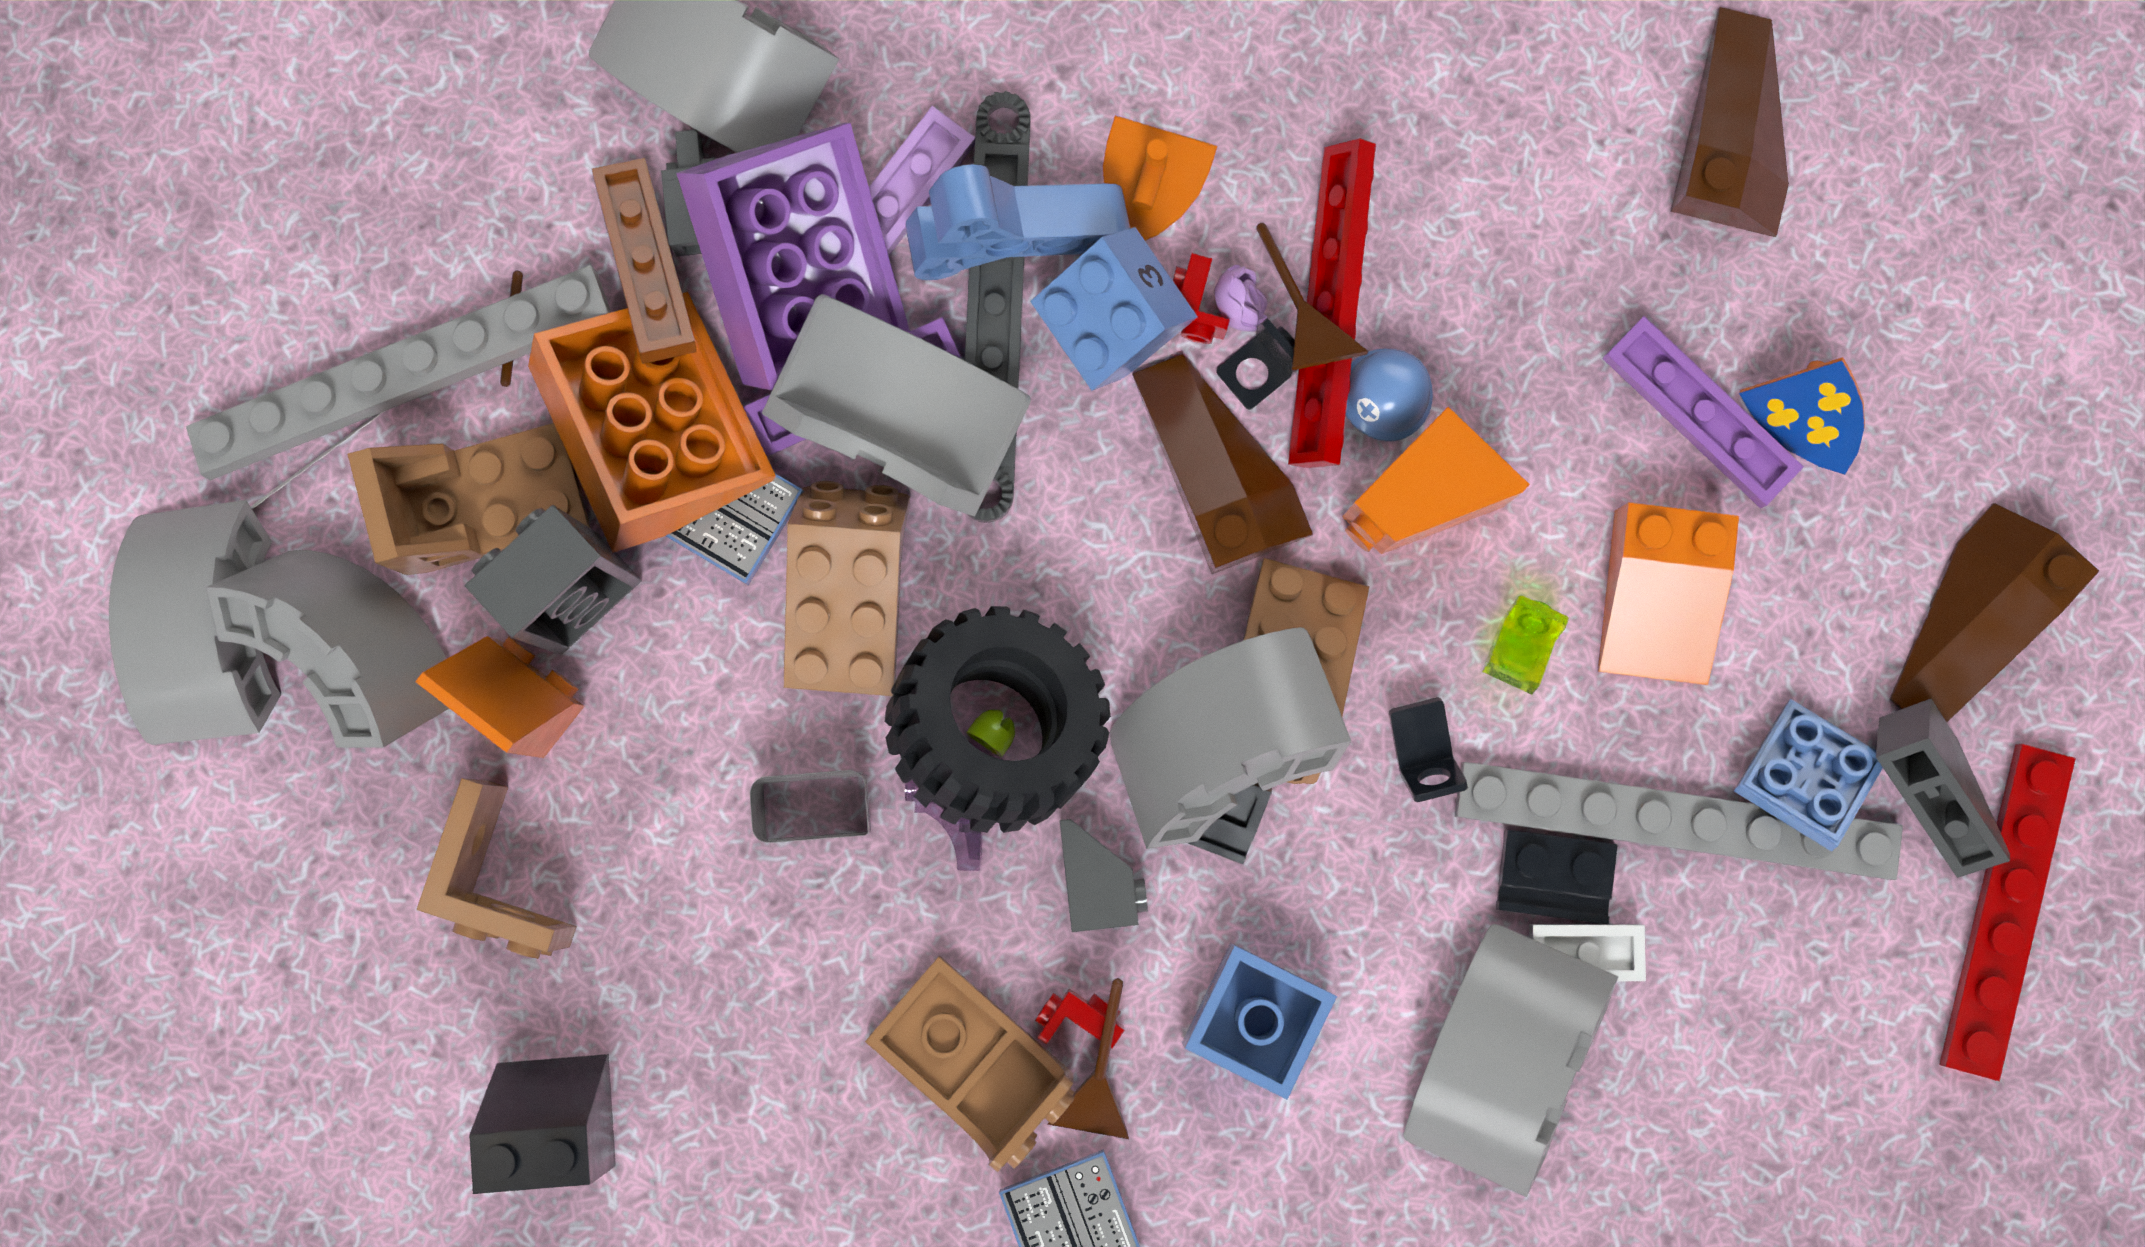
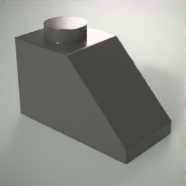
M1071 819L1059 820L1071 931L1081 932L1139 925L1137 913L1148 912L1144 878L1134 879L1133 869L1074 821Z

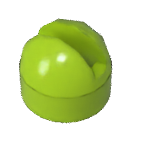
M988 710L974 720L966 733L995 755L1003 757L1015 737V726L1010 717L1003 719V712L1001 710Z

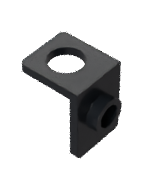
M1266 318L1260 323L1256 336L1217 368V375L1246 409H1253L1297 372V370H1292L1294 338L1283 327L1276 328ZM1250 358L1262 361L1268 369L1267 382L1261 388L1255 390L1246 389L1241 386L1236 377V370L1239 364Z
M1436 697L1392 708L1389 711V719L1401 778L1415 802H1422L1467 790V780L1453 757L1446 711L1442 699ZM1432 775H1445L1449 777L1445 782L1436 785L1420 783L1422 779Z

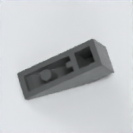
M1932 699L1880 717L1876 758L1955 876L1959 878L2009 862L2010 852L1963 749Z

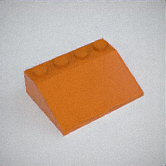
M684 292L682 295L695 339V353L642 364L627 308L534 333L528 363L529 370L612 553L664 537L774 481L776 476L688 292Z

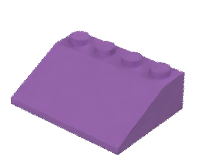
M851 123L835 125L734 153L676 173L743 385L773 390L814 301L821 294L864 311L906 332H910Z

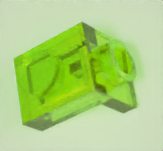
M1518 596L1502 618L1482 672L1533 695L1541 684L1554 644L1565 630L1569 618L1553 610L1544 602L1531 600L1525 596Z

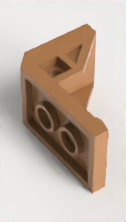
M554 423L458 450H452L441 443L371 447L347 454L375 563L404 575L429 573L480 559L495 548H499L502 551L519 536L516 528L520 522L538 508H543L546 511L551 505H554L591 528L576 471Z

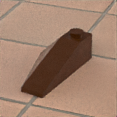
M1719 7L1670 212L1776 237L1789 182L1772 19Z
M1183 354L1132 373L1212 575L1313 536L1291 481Z
M1996 503L1991 504L1954 547L1949 559L1950 564L1939 589L1936 590L1930 603L1931 608L1918 638L1912 645L1891 694L1890 700L1900 709L1932 699L1945 721L1948 722L2047 628L2099 572L2091 562L2057 532Z

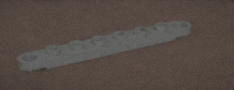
M1007 91L1004 93L994 92L993 95L985 97V100L979 105L976 115L974 165L987 167L990 176L1010 185L1028 186L1031 120L1029 108L1018 95ZM1000 108L1013 110L1019 117V124L1016 126V129L1004 135L1003 133L999 132L998 134L995 130H991L990 125H988V119L995 110ZM1006 257L969 268L965 361L1019 389L1025 257ZM1017 432L993 479L1002 489V498L994 508L987 510L979 508L975 517L968 515L978 522L990 523L1000 520L1012 507L1014 500Z

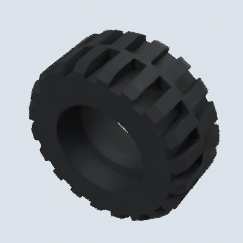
M991 606L983 617L980 610L973 608L960 612L954 622L947 619L943 620L932 628L926 639L920 640L891 689L893 696L886 705L884 722L892 726L885 737L888 753L891 755L900 754L901 760L895 767V770L903 783L913 780L919 789L913 797L925 808L931 801L944 809L940 818L954 825L962 817L971 820L970 829L973 831L988 833L995 823H999L1000 830L1006 833L1019 831L1027 821L1036 825L1048 819L1057 808L1061 809L1093 774L1100 763L1098 756L1107 746L1110 732L1103 725L1111 717L1110 702L1107 698H1099L1098 695L1105 686L1100 671L1098 669L1089 670L1086 661L1089 659L1090 654L1081 643L1073 647L1064 639L1068 631L1055 622L1050 628L1038 623L1039 614L1023 609L1019 617L1010 615V608L1007 606ZM988 680L1001 683L1018 692L1030 704L1039 720L1042 732V748L1040 752L1033 758L1011 761L989 756L974 747L963 736L954 720L950 703L952 690L957 685L968 681Z

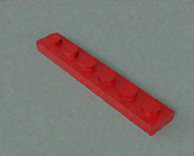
M1361 138L1324 147L1307 303L1354 340L1356 338V319L1359 292L1362 284V266L1365 239L1368 231V213L1376 151L1375 143ZM1352 358L1299 369L1288 465L1303 468L1340 465L1344 444L1347 399L1350 391Z
M2015 744L1997 820V826L2010 852V861L1985 870L1939 1063L1940 1066L2000 1082L2076 760L2074 757L2025 744Z

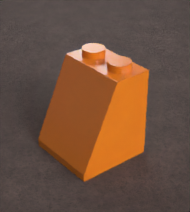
M1447 407L1342 516L1350 524L1345 529V532L1364 551L1369 552L1374 547L1380 554H1384L1503 508L1523 493L1530 484L1452 409Z

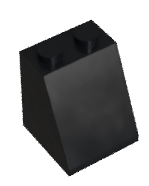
M609 1054L501 1062L496 1064L469 1134L473 1194L590 1185L616 1166Z

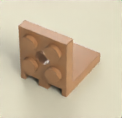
M461 778L416 910L455 922L452 932L464 937L485 941L486 937L509 940L506 947L507 950L531 958L539 959L540 954L551 956L553 951L569 948L577 926L473 893L508 787L488 780Z

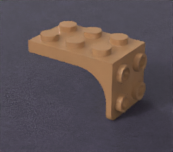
M834 481L814 482L811 486L802 488L804 492L798 497L787 525L784 688L893 696L891 689L896 681L901 561L905 526L910 509V496L905 493H898L896 488L887 485H873L865 490L844 489L842 484Z
M1264 558L1259 571L1243 640L1298 627L1306 629L1343 717L1370 587ZM1321 773L1304 776L1287 783L1314 784L1318 781Z
M941 956L932 963L865 1041L953 1119L985 1152L989 1158L988 1165L996 1172L1006 1163L1015 1169L1037 1143L1035 1141L1037 1134L1034 1132L1044 1118L1051 1124H1054L1074 1100L1072 1096L1074 1091L1071 1089L1074 1083L1073 1072Z

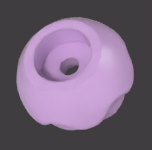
M1234 265L1228 268L1220 276L1214 289L1219 312L1223 318L1230 320V327L1240 331H1257L1260 323L1267 318L1264 315L1267 299L1256 288V274L1250 269H1245V266Z

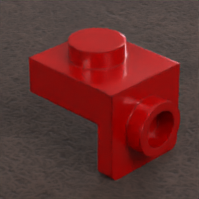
M1191 253L1187 269L1176 266L1173 282L1198 317L1186 326L1180 335L1193 342L1212 344L1213 338L1224 340L1230 320L1199 311L1213 259Z
M1071 989L1067 990L1063 998L1053 993L1035 1019L1037 1023L1043 1026L1037 1038L1047 1045L1064 1018L1067 1017L1101 1041L1108 1002L1095 993L1087 1001ZM1118 1010L1117 1018L1121 1014L1120 1010ZM1117 1021L1111 1049H1113L1125 1031L1124 1026Z

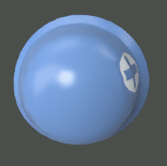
M1385 348L1369 351L1367 355L1359 356L1351 363L1350 391L1347 399L1346 417L1354 427L1365 435L1377 440L1398 441L1412 435L1423 425L1430 413L1433 390L1429 373L1418 358L1405 351Z

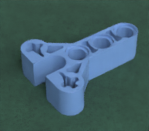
M974 164L954 167L942 173L929 190L931 206L916 207L905 223L914 276L921 280L948 278L959 273L961 270L1006 257L1083 254L1101 237L1130 229L1123 189L1117 184L1013 186L990 176L987 167Z

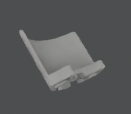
M615 0L589 50V57L626 86L667 113L737 153L798 136L839 61L838 57L818 41L795 30L758 7H755L751 16L746 14L749 6L739 0Z
M821 294L814 301L762 414L796 436L823 445L852 459H855L857 455L884 467L883 474L919 492L938 505L975 517L1023 420L1031 399L1028 394L973 364L875 316Z
M247 500L140 515L132 521L120 545L110 585L109 634L111 652L120 691L128 712L143 739L151 745L260 733L281 696L269 673L263 652L243 644L218 640L206 587L262 563L272 544V540Z
M293 550L282 553L206 587L218 640L243 644L255 648L279 662L288 659L307 676L302 683L312 694L327 719L336 748H383L449 709L415 682L422 672L446 659L439 643L414 608L397 591L365 568L328 553L312 550Z
M1301 627L1276 631L1243 640L1183 666L1138 697L1121 714L1110 730L1111 746L1146 849L1198 841L1210 825L1238 805L1235 794L1256 783H1259L1260 788L1265 791L1304 776L1332 771L1351 743V738L1310 635L1306 629Z
M1491 925L1469 966L1439 1034L1403 1134L1405 1140L1527 1197L1547 1156L1556 1128L1568 1101L1566 1097L1576 1072H1580L1607 1011L1618 976L1501 925Z

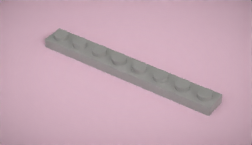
M592 265L586 266L187 425L186 429L200 475L211 481L530 354L534 333L611 313L597 271Z
M1469 762L1461 763V771L1467 780L1468 789L1457 793L1454 817L1897 880L1903 825L1854 818L1838 847L1831 852L1752 803Z

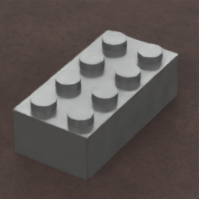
M551 505L546 511L543 508H538L526 516L516 528L519 536L502 551L499 548H495L485 554L472 568L475 576L464 586L512 638L562 655L642 580L616 552L612 553L609 544L597 532L556 506Z

